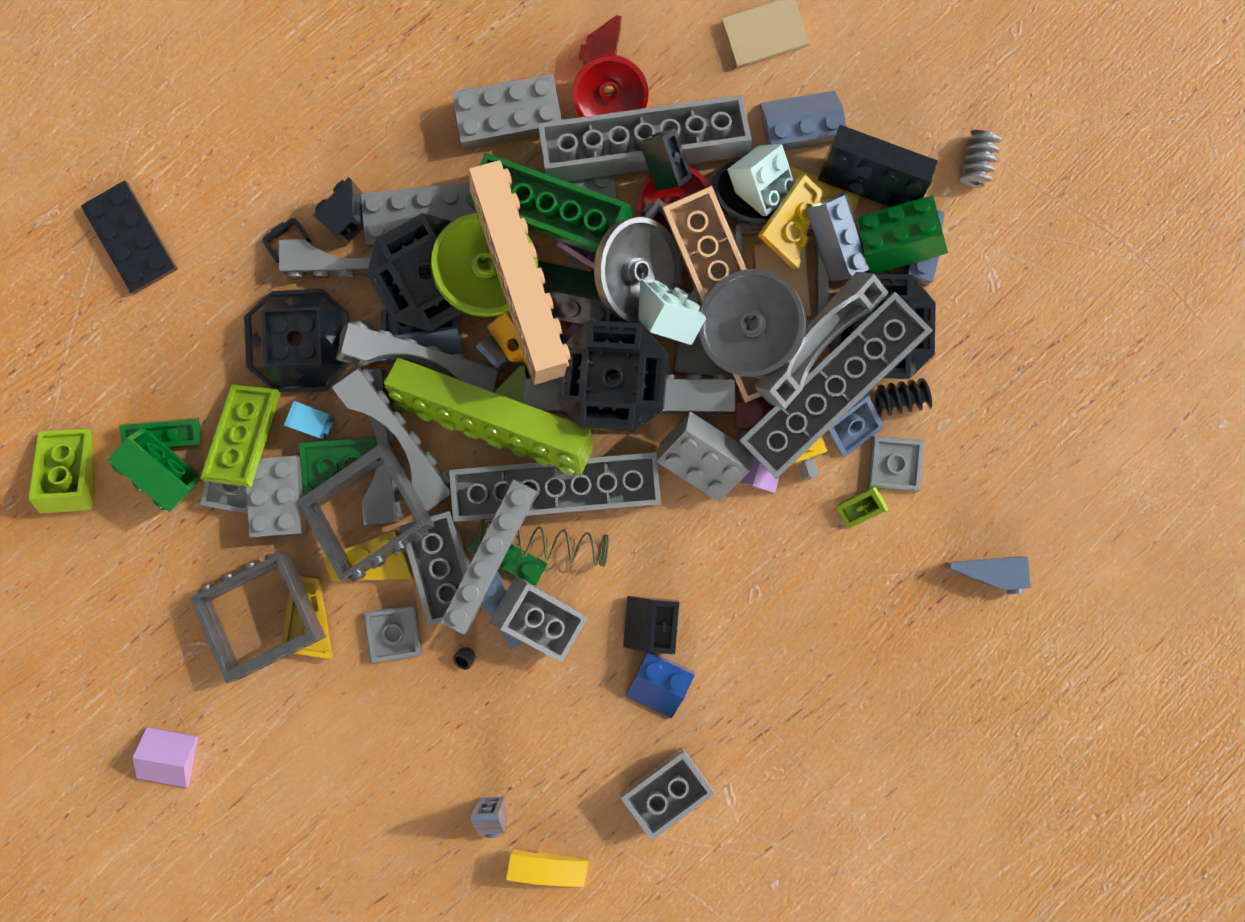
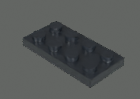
M122 181L81 205L131 294L140 292L178 270L127 181Z

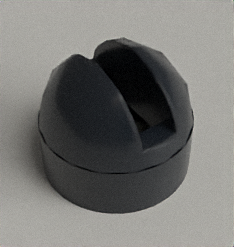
M462 647L453 655L454 663L463 670H468L476 658L475 652L469 647Z

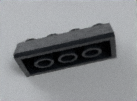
M538 261V268L542 269L545 278V284H543L545 294L549 293L552 298L554 308L551 309L554 319L558 318L559 320L582 325L588 320L617 322V318L606 309L599 297L594 272Z

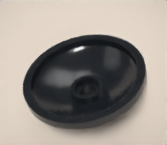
M738 161L722 166L712 181V188L722 211L730 218L743 224L765 225L776 209L767 216H762L735 193L727 169Z

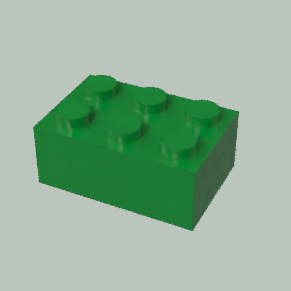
M933 195L857 217L865 258L872 274L948 253Z
M144 427L128 436L107 459L112 464L115 472L125 475L133 482V486L138 491L148 494L157 507L171 512L183 502L202 481L201 475Z

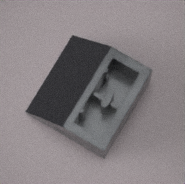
M349 177L345 181L341 180L336 184L333 189L334 193L327 200L323 199L316 206V212L313 214L316 219L346 246L363 229L362 191Z
M627 596L623 647L653 653L675 654L679 600Z

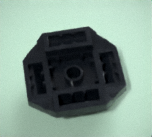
M421 213L376 238L367 276L393 321L430 332L464 313L445 300L437 289L433 276L424 279L418 274L420 266L424 264L431 266L432 251L436 239L442 230L453 221Z
M875 274L889 293L871 313L853 323L830 343V353L896 292L933 330L883 378L910 379L935 355L936 302L913 275Z
M324 289L271 291L244 316L246 368L268 387L277 389L280 393L329 391L332 384L350 365V363L336 360L340 334L344 326L349 323V313ZM300 333L302 336L300 344L293 346L291 343L292 336Z
M588 320L566 342L571 359L568 360L569 366L566 368L565 376L559 378L557 401L580 428L635 432L665 408L669 355L642 323ZM619 373V381L614 385L608 384L607 379L609 375Z

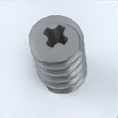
M972 130L970 131L972 136L968 139L970 146L966 148L968 155L964 158L966 165L961 170L964 175L959 178V181L970 187L981 188L985 186V182L993 181V177L988 176L987 173L994 172L995 167L990 166L989 163L997 162L998 158L991 155V153L1000 151V148L993 144L1002 142V138L989 131Z

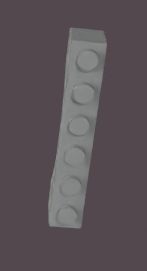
M305 239L279 240V271L287 275V278L301 279L303 274H313L314 278H328V274H338V277L350 278L354 277V273H364V276L368 277L367 271L371 257L357 259L342 258L321 251ZM424 264L418 269L419 276H429L430 272H432L431 266L428 264Z
M856 272L806 327L803 342L793 359L778 371L762 376L754 385L769 404L786 409L803 390L810 369L825 348L845 329L860 318L871 313L889 292L875 274Z
M348 323L343 329L336 360L362 367L372 362L396 360L399 357L485 390L494 391L498 369L491 368V365L486 362L478 361L475 363L467 360V357L460 354L450 355L443 353L442 349L435 346L424 347L418 345V342L413 339L395 338L390 332L383 330L376 332L367 329L368 327L362 323Z
M356 366L332 384L333 390L348 409L356 410L375 418L397 437L405 450L410 464L411 484L426 511L430 510L451 495L450 478L444 471L441 474L435 467L437 461L429 451L424 453L419 445L422 442L414 431L408 432L404 426L407 422L398 410L393 412L389 407L390 399L382 389L377 391L372 383L375 380L366 368L361 370L359 366Z
M382 368L368 369L375 380L372 383L377 391L382 389L388 396L384 382L389 374H386V371ZM391 401L388 405L393 410V403ZM368 415L375 431L377 446L380 444L389 446L392 449V440H395V435L385 425ZM394 450L393 452L397 458V452ZM384 463L376 468L371 485L362 498L364 525L399 522L398 517H402V505L400 501L397 502L396 491H399Z
M517 480L512 481L440 623L462 634L468 632L509 547L539 493L538 491Z

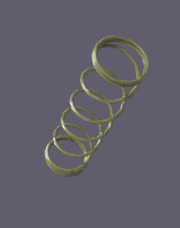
M485 520L480 521L477 539V550L484 538V534L489 524L492 521H489L486 524V526ZM538 526L534 530L525 554H523L520 530L518 531L520 552L523 558L526 557L536 531L540 529L547 561L552 556L561 532H564L567 538L570 563L574 562L580 544L586 534L589 535L591 540L594 565L597 566L599 563L601 567H605L609 552L608 534L602 536L600 552L596 561L594 543L589 532L582 535L572 559L570 541L565 529H562L556 536L549 557L547 555L544 531L541 527Z

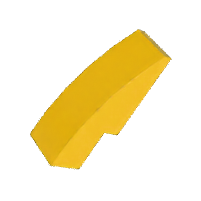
M512 849L506 880L548 886L584 887L589 860L542 851L533 853Z

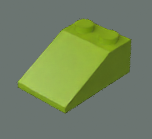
M91 429L38 431L29 501L39 513L92 510L95 487Z

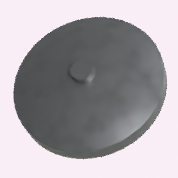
M646 217L627 218L614 224L603 236L596 252L594 277L599 297L606 309L622 322L641 323L639 320V295L642 280L651 283L656 280L671 290H674L675 287L680 289L682 262L679 249L670 232L659 222Z
M747 269L726 276L710 290L700 310L706 317L699 331L703 348L715 364L725 371L738 376L761 377L778 371L793 359L804 339L806 315L798 293L787 281L769 271Z

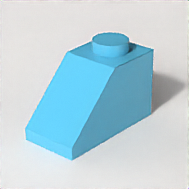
M294 401L284 425L325 439L326 435L329 436L335 422L332 421L334 415Z

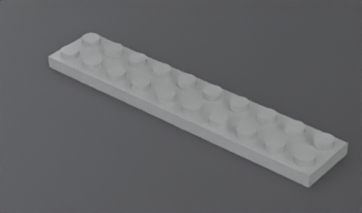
M614 175L568 181L569 183L617 199ZM469 182L361 194L366 245H374L376 238L421 213L450 221L468 214L477 213L465 201L469 192Z

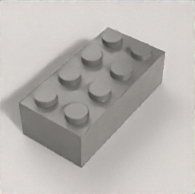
M553 74L452 92L460 140L464 150L540 137L538 123L562 120Z
M452 511L431 516L430 518L435 526L428 530L429 534L418 541L413 540L407 544V553L428 626L441 622L469 568L458 524L453 522ZM417 521L401 525V532L404 533L417 524Z

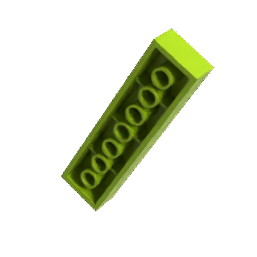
M397 357L384 382L393 406L398 411L403 413L412 412L427 422L431 420L436 421L448 430H460L472 439H484L493 447L508 448L517 456L532 457L541 465L549 466L550 464L556 466L560 471L568 475L577 474L581 476L593 451L591 429L580 428L575 422L399 357Z

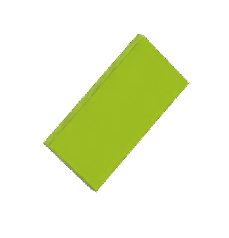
M231 384L200 477L203 481L252 487L281 393L277 389Z

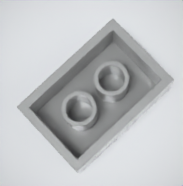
M689 412L660 443L656 462L720 502L750 472L753 455L746 447L697 415Z
M300 456L260 458L252 487H246L249 537L308 533V521L297 500L306 495L303 490Z
M515 576L489 621L500 630L562 663L588 617L520 577Z
M682 746L620 792V799L652 841L715 793L711 784Z

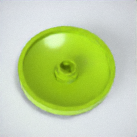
M472 213L459 217L442 230L433 247L431 271L437 289L452 306L471 315L491 317L509 312L478 214ZM526 234L528 243H532L531 239ZM536 258L534 260L536 268H538V259Z

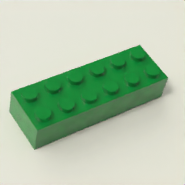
M484 153L479 165L501 160L503 169L509 170L512 180L510 185L511 193L517 194L520 209H518L520 219H525L528 230L596 254L606 232L614 224L631 218L633 214L628 203L488 153ZM469 190L465 201L469 204V206H470L473 210L476 211V208H475V205H474V202H473V199H472V196H471V193H470V190Z

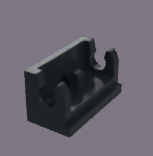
M676 128L652 134V138L640 141L639 143L656 191L678 188L692 178Z

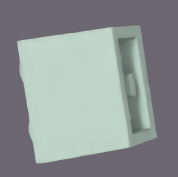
M782 144L759 145L727 169L735 193L762 216H767L776 209L794 185Z
M645 280L641 281L639 320L649 332L692 345L706 317L700 312V306L687 298L688 294L682 289L675 287L674 290H671L656 280L653 283Z

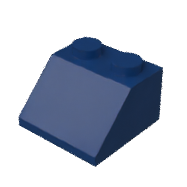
M646 652L627 691L626 697L672 718L683 701L695 674L692 670L656 653Z

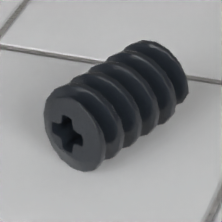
M919 378L917 384L912 379L908 380L907 385L900 381L897 383V386L893 383H889L887 388L883 384L877 386L875 404L879 417H882L883 409H886L888 415L891 416L895 407L899 414H902L903 406H906L908 411L912 412L913 404H916L919 411L923 410V403H926L929 409L932 408L931 391L924 378Z

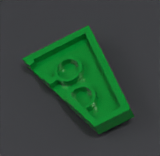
M376 437L299 442L304 493L315 489L377 446Z

